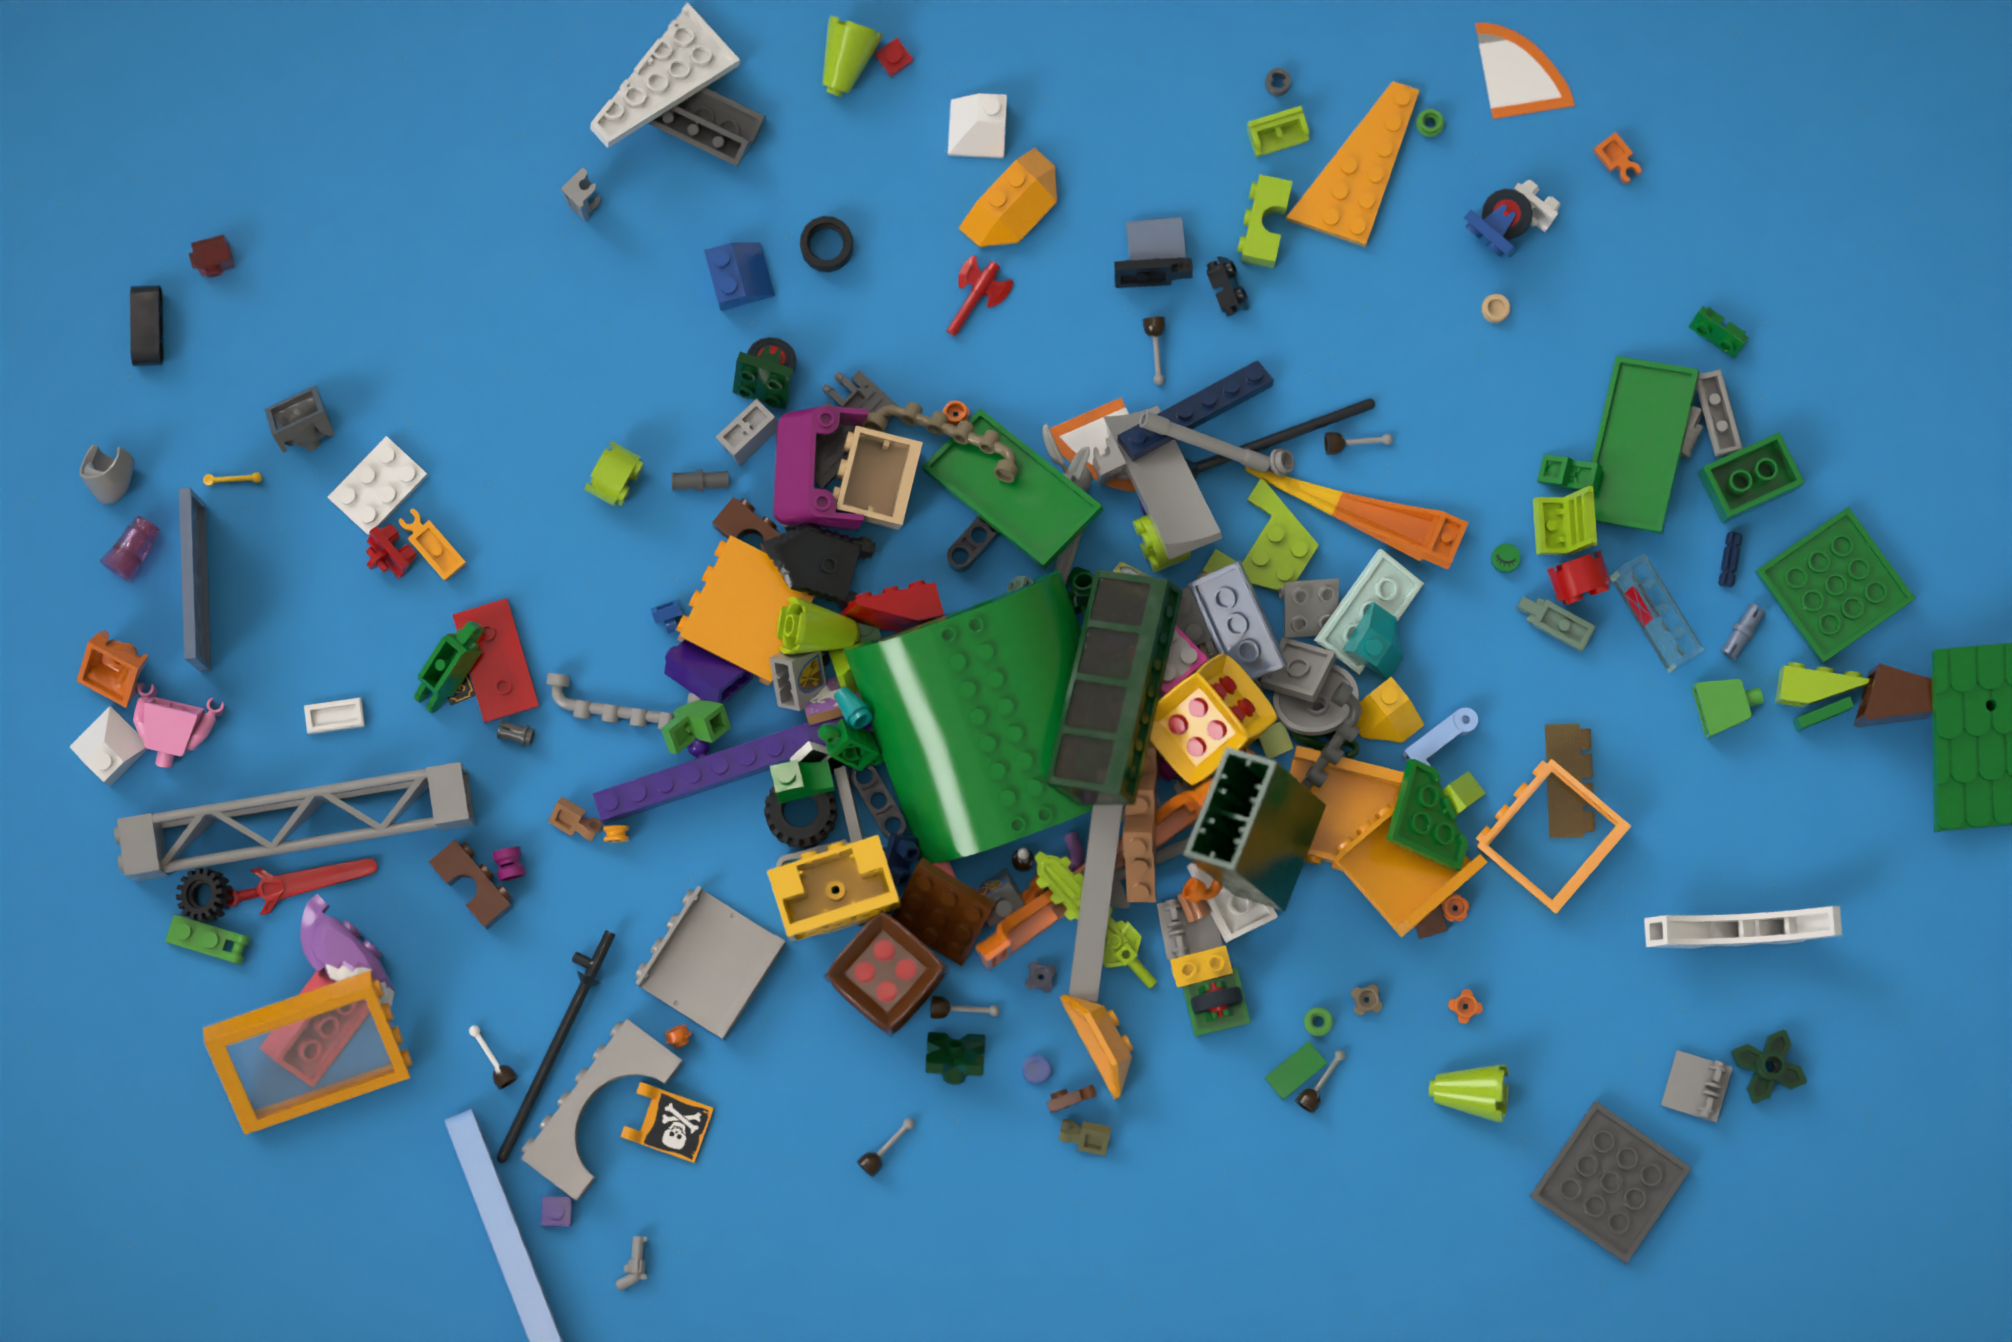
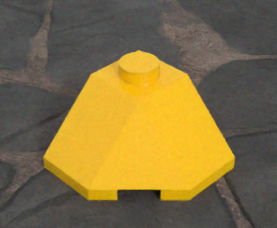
M1390 677L1359 702L1361 705V716L1355 726L1360 728L1358 734L1362 739L1403 743L1425 724L1408 696L1395 680Z

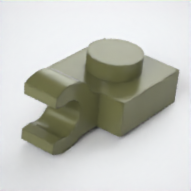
M1063 1119L1059 1140L1066 1143H1078L1077 1150L1106 1156L1111 1127L1083 1121L1081 1128L1076 1122Z

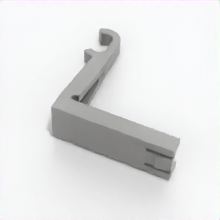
M847 767L835 768L834 772L850 842L843 839L783 855L777 860L776 868L783 866L788 861L801 860L800 855L810 851H816L817 854L828 851L827 847L832 844L844 842L845 845L865 839L852 780Z

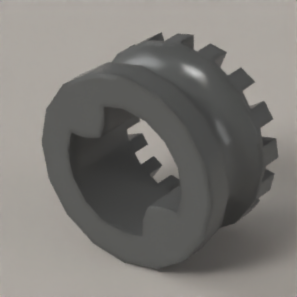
M1281 68L1271 70L1267 74L1265 81L1267 92L1276 96L1285 94L1289 90L1291 83L1289 73ZM1273 77H1283L1282 88H1275L1271 85Z

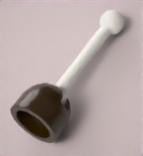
M476 1025L471 1026L469 1034L477 1039L495 1067L492 1078L498 1090L508 1087L518 1079L517 1074L510 1066L498 1063L480 1035V1028Z

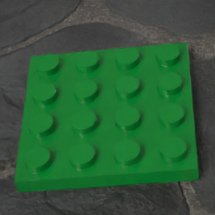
M1849 506L1755 571L1821 664L1916 599Z

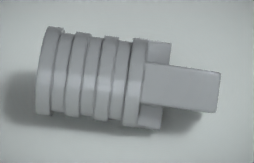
M1692 406L1681 454L1682 459H1690L1697 438H1699L1703 426L1699 425L1703 416L1702 409Z

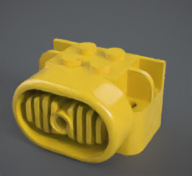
M878 835L845 845L844 842H838L828 846V851L817 854L816 851H810L800 855L801 860L767 870L790 941H798L818 934L833 933L869 921L879 914L881 910H884L886 913L901 907ZM840 889L839 893L833 894L835 890Z

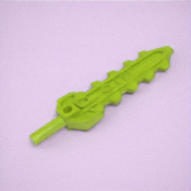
M1039 851L1034 856L1037 862V874L1039 875L1036 883L1041 889L1049 887L1053 892L1050 899L1055 905L1061 902L1067 908L1064 915L1069 920L1075 918L1078 920L1083 875L1080 872L1073 874L1068 869L1071 862L1066 856L1059 859L1057 856L1046 855ZM1109 907L1102 963L1106 968L1128 965L1148 989L1153 987L1157 980L1136 958L1142 938L1141 935L1128 921L1124 923L1121 919L1115 922L1110 916L1113 909Z

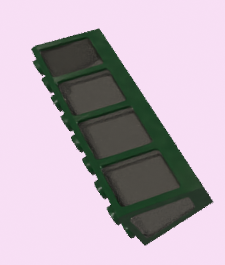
M1104 570L1095 571L1046 781L1047 785L1078 806L1135 805L1183 591L1168 579Z

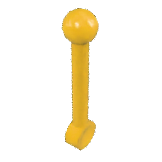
M255 472L252 475L214 477L211 474H207L203 478V482L207 486H213L219 482L253 481L254 483H259L262 481V475L259 472Z

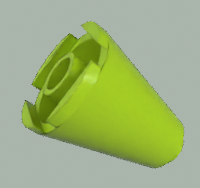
M830 16L822 85L827 87V93L842 97L843 92L849 94L883 36L882 33L850 21L843 22L837 17Z
M789 597L786 600L790 602L788 607L782 606L777 623V638L782 639L783 646H779L784 654L844 649L853 646L859 640V627L855 620L798 597Z
M1499 1064L1436 1074L1435 1080L1430 1079L1429 1097H1434V1102L1504 1123L1503 1116H1506L1509 1094V1085L1504 1082V1076L1509 1077L1508 1065Z

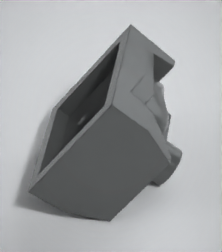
M316 385L265 409L271 434L283 453L287 451L286 446L298 445L300 448L304 446L307 451H312L320 446V439L325 437V434L329 436L335 435L329 414Z

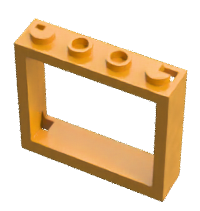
M1551 759L1548 763L1542 760L1532 772L1536 776L1529 785L1523 782L1513 794L1517 798L1510 807L1505 804L1494 816L1498 819V822L1492 829L1486 826L1476 837L1480 842L1476 847L1556 914L1628 831L1631 825ZM1551 772L1615 826L1553 899L1548 897L1489 846Z

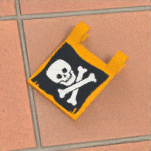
M640 1082L636 1093L651 1098L648 1111L640 1131L624 1126L620 1137L694 1163L714 1108Z

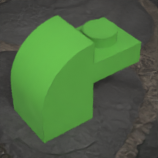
M695 701L673 711L675 718L661 728L669 752L678 754L690 745L695 738L713 743L730 730L731 725L723 704L713 701Z

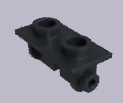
M1218 256L1219 264L1217 261L1208 263L1206 265L1208 268L1206 273L1212 288L1217 289L1221 286L1224 288L1223 291L1215 294L1222 313H1226V316L1229 317L1237 313L1236 308L1249 310L1246 304L1248 296L1245 289L1238 284L1236 279L1238 271L1233 261Z

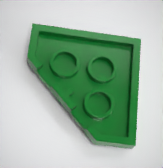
M1410 759L1406 764L1386 840L1450 870L1461 871L1468 842L1465 834L1460 833L1455 821L1457 816L1449 797L1444 795L1439 781H1441L1437 769L1416 759Z

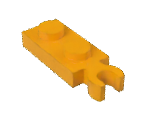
M411 509L410 512L415 517L414 522L406 524L401 518L399 523L404 530L413 532L408 537V540L446 582L467 563L430 520L422 525L419 513Z

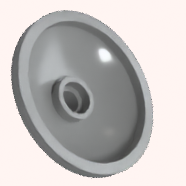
M1333 664L1314 703L1274 692L1273 704L1275 713L1280 722L1293 732L1303 735L1330 733L1337 730L1341 722L1350 713V708L1347 704L1339 707L1331 702V698L1337 687L1342 682H1345L1353 687L1351 694L1359 701L1356 681L1348 671Z

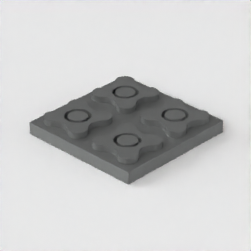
M1594 1101L1529 1197L1627 1264L1691 1170V1167L1600 1103Z

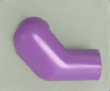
M1076 831L1063 836L1070 853L1068 859L1071 864L1068 869L1071 872L1082 866L1084 850Z

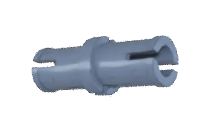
M1753 603L1749 604L1740 622L1735 623L1732 627L1733 633L1720 650L1723 655L1729 654L1728 658L1737 660L1744 645L1748 640H1752L1754 636L1753 631L1766 614L1762 608L1757 610L1759 606Z

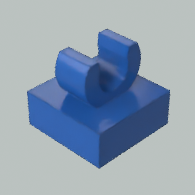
M678 599L651 608L655 624L664 621L668 633L676 631L678 625L675 617L683 615Z

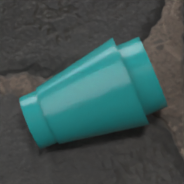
M842 687L834 694V698L848 726H852L854 729H861L872 720L871 708L848 687Z

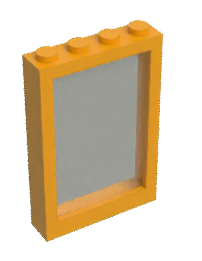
M371 971L203 1028L205 1046L245 1135L410 1078L409 1066L413 1065L411 1055L408 1049L403 1050L400 1043L404 1041L399 1026L393 1027L391 1020L394 1019L391 1006L389 1003H383L381 998L385 996L383 987L379 979L374 981Z

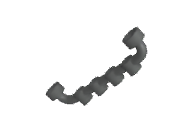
M1342 682L1337 687L1331 702L1339 707L1347 704L1350 708V713L1341 722L1336 734L1325 745L1319 758L1309 768L1301 782L1309 790L1313 785L1317 788L1323 785L1328 776L1324 769L1329 762L1335 766L1340 761L1344 753L1340 749L1345 740L1350 743L1353 742L1359 733L1360 728L1355 725L1361 716V705L1358 699L1351 694L1353 687L1345 682Z

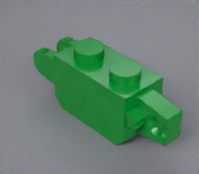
M468 621L463 629H458L455 634L445 635L418 674V680L422 683L415 692L414 699L418 703L423 702L433 692L434 694L426 705V710L430 713L437 712L447 697L454 696L480 656L482 650L478 648L479 644L477 642L484 628L478 622Z

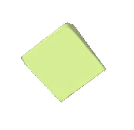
M1281 722L1273 724L1257 738L1267 759H1272L1294 749L1286 727Z

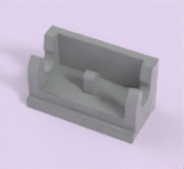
M582 167L561 188L566 204L586 222L590 219L589 215L599 206L601 198L598 196L592 203H588L587 199L595 192L596 184L590 183L589 173Z
M755 399L715 438L719 441L722 448L726 452L728 451L735 462L741 466L776 433L778 421L763 404Z
M1113 435L1105 439L1107 445L1105 454L1101 456L1097 447H1094L1093 467L1098 475L1097 482L1099 486L1124 475L1126 472V461Z

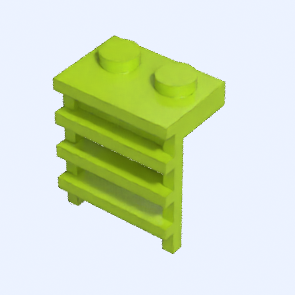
M1587 486L1565 497H1536L1533 499L1536 555H1574L1575 552H1582V549H1589L1590 546L1597 545L1593 486Z

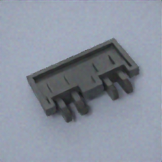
M860 370L851 378L854 384L839 371L834 375L835 380L851 393L845 400L831 386L825 384L821 388L839 407L868 409V413L876 412L883 406H898ZM828 402L825 406L833 405L830 402ZM894 416L886 417L888 423ZM839 424L837 429L829 435L816 434L814 483L820 489H825L836 477L841 459L846 460L848 452L843 451L844 442L848 431L853 432L856 427L855 425Z

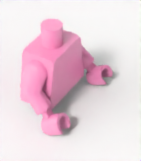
M140 683L137 691L141 698L137 700L133 722L140 738L143 739L144 747L158 751L155 764L160 767L171 768L174 755L184 756L188 751L195 750L208 737L216 722L215 717L222 715L224 712V702L221 703L219 709L213 710L210 707L214 702V698H210L207 701L208 712L204 713L205 708L156 697L158 692L153 683L151 684V690L148 693H144L145 685Z

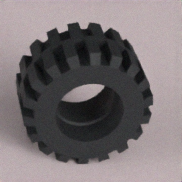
M774 786L769 790L770 794L766 796L764 815L770 831L781 843H786L789 847L793 848L795 846L800 847L801 849L807 848L810 845L814 847L821 840H825L830 831H833L835 820H837V806L831 791L810 796L818 807L816 819L808 826L794 827L787 822L784 816V807L787 802L779 804Z

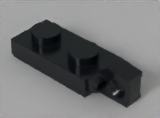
M1177 257L1114 261V282L1116 288L1171 285V281L1190 279L1193 274L1191 258Z

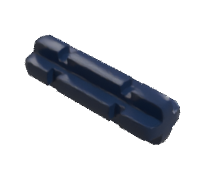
M1728 532L1726 535L1725 544L1727 546L1724 548L1721 564L1723 572L1720 574L1718 584L1723 587L1729 588L1735 584L1736 575L1734 573L1737 571L1740 555L1738 547L1742 544L1743 538L1742 534L1738 532Z

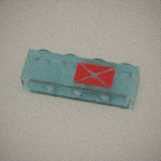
M1646 554L1625 563L1610 576L1613 584L1668 673L1690 663L1705 651Z

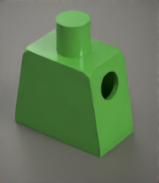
M1741 679L1698 682L1691 687L1706 739L1748 721L1752 718L1750 707L1764 703L1761 689L1758 687L1745 691Z

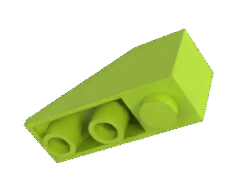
M1789 662L1788 666L1784 665L1779 670L1775 703L1806 707L1862 688L1869 683V679L1862 678V674L1859 672L1845 671L1843 675L1833 673L1834 669L1828 667H1816V670L1805 669V664Z

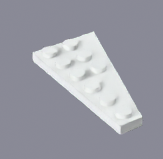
M687 2L682 8L681 14L670 23L668 30L654 43L634 68V72L628 80L625 79L621 84L620 90L616 95L609 99L593 119L590 129L609 148L737 68L740 64V59Z

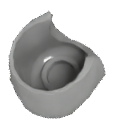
M91 445L81 464L80 477L97 500L105 505L113 504L119 501L128 491L135 461L132 455L121 447L117 448V456L115 459H112L102 453L99 446Z

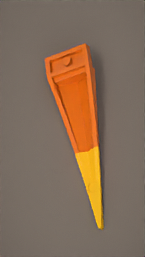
M1247 466L1244 469L1246 472L1265 480V482L1420 562L1424 559L1447 570L1453 561L1469 523L1444 511L1350 494L1287 476L1279 477L1274 472L1268 470L1263 473Z

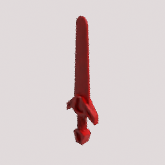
M365 858L275 876L261 868L252 869L251 871L262 879L258 886L251 889L248 888V890L229 891L228 895H233V899L227 900L226 904L231 905L230 907H237L241 901L262 897L266 900L260 916L270 914L280 899L372 874L377 869V862L372 858Z

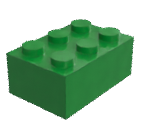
M1780 432L1702 467L1698 472L1722 524L1792 493L1805 483Z

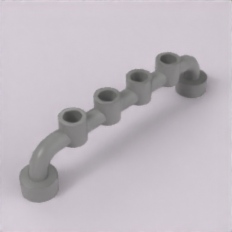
M555 673L547 674L546 684L552 685V697L555 703L563 709L574 711L573 717L590 719L591 714L602 715L601 721L618 723L619 718L630 719L629 725L646 727L647 722L658 723V729H661L675 718L672 713L568 699L563 694V687H569L570 676ZM693 693L688 694L687 704L703 701Z

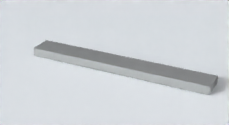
M1097 769L1096 783L1104 784L1106 782L1108 770ZM1094 792L1093 800H1115L1108 794ZM1123 805L1092 806L1068 993L1069 996L1086 1001L1097 1002Z

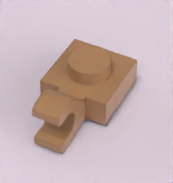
M564 797L557 801L548 821L570 836L578 832L589 841H593L596 833H599L603 826V823L596 818H585L586 810Z

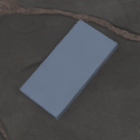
M1241 560L1188 583L1219 654L1230 656L1252 680L1288 665Z

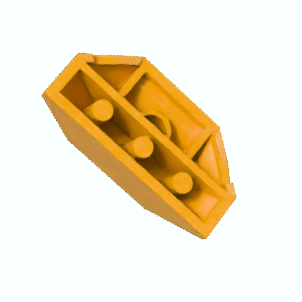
M1033 148L1015 160L977 200L959 226V230L979 248L1019 243L1057 203L1055 166L1037 149Z
M1066 994L1060 997L1062 1005L1114 1101L1121 1096L1132 1056L1130 1052L1134 1050L1126 1035L1120 1036L1116 1028L1120 1023L1112 1009L1107 1012L1103 1005Z

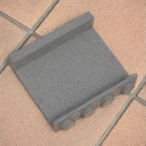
M697 886L695 891L690 889L682 900V904L685 906L680 914L674 913L666 925L669 931L664 939L659 937L650 951L653 953V956L648 964L643 962L635 973V977L638 979L635 983L725 1040L785 947L786 941L777 935L771 934Z

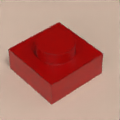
M895 38L874 53L876 59L891 78L914 62L898 38Z

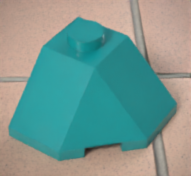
M1372 602L1342 650L1385 680L1389 679L1403 659V651L1396 617L1375 602Z

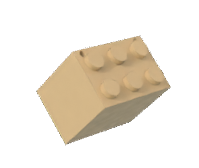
M856 426L853 432L848 431L843 451L848 452L846 460L841 459L836 475L837 479H841L840 486L834 487L832 492L836 500L835 513L864 515L863 522L899 530L903 525L923 442Z

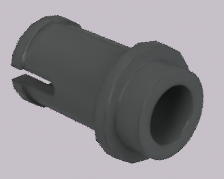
M505 721L500 722L499 726L501 728L497 730L498 739L521 743L522 747L532 745L535 729H532L530 725H525L524 727Z

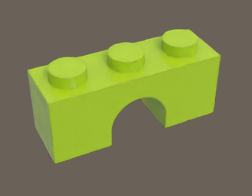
M1259 174L1258 183L1252 182L1249 199H1254L1252 210L1246 209L1243 225L1248 226L1247 235L1240 236L1237 252L1242 253L1241 262L1274 268L1281 235L1267 231L1262 224V219L1271 213L1286 214L1293 181Z

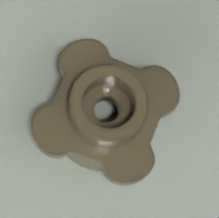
M1371 984L1368 988L1363 989L1355 987L1351 991V997L1354 998L1356 1005L1354 1012L1357 1015L1362 1016L1365 1012L1369 1011L1377 1013L1382 1009V1003L1379 1001L1378 996L1379 988L1376 985ZM1365 997L1369 998L1368 1003L1364 1002Z

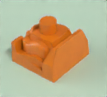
M103 630L88 641L76 681L127 708L137 693L139 683L136 681L146 665L148 655L144 654L139 657L136 648L130 643H123L114 639L108 641L109 633Z

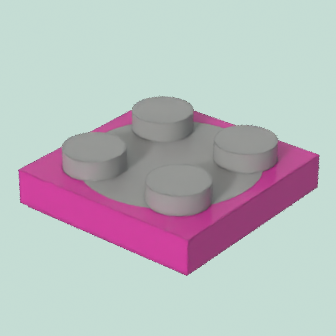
M1177 625L1175 626L1160 692L1163 696L1180 682L1193 675L1208 661V658ZM1137 645L1129 650L1126 655L1132 663Z

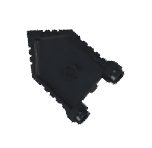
M811 523L803 524L796 527L795 531L792 529L787 531L788 534L783 533L780 537L776 536L760 543L769 558L773 559V564L775 567H778V572L783 575L782 578L790 589L801 593L804 591L811 596L817 595V598H825V600L830 602L833 600L841 612L848 607L847 603L855 600L857 595L856 592L849 591L857 559H871L876 547L875 542H871V538L865 536L849 538L848 535H840L836 531L833 533L829 529L825 528L824 530L820 526Z

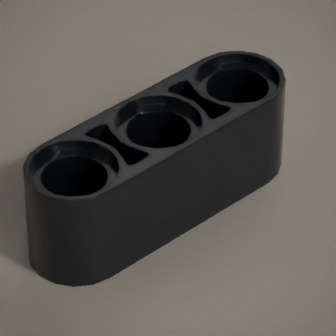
M160 285L131 286L130 348L133 366L163 365V294Z
M978 516L950 546L947 553L948 565L955 572L967 571L1001 534ZM975 531L985 532L987 535L986 540L982 543L974 542L971 539V535ZM963 551L968 555V559L966 562L958 564L953 561V554Z
M868 764L863 770H868L872 773V780L867 784H861L856 779L860 771L853 768L851 773L853 784L884 837L887 839L890 837L891 833L885 829V825L891 819H896L901 823V829L896 834L904 835L906 832L905 819L876 769L871 764ZM875 795L886 797L887 803L883 808L877 809L871 805V800Z

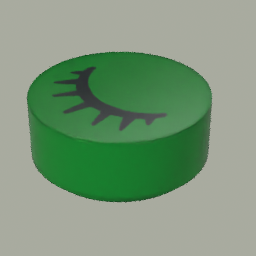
M1501 544L1494 549L1491 555V563L1497 571L1510 573L1519 565L1520 553L1511 544Z

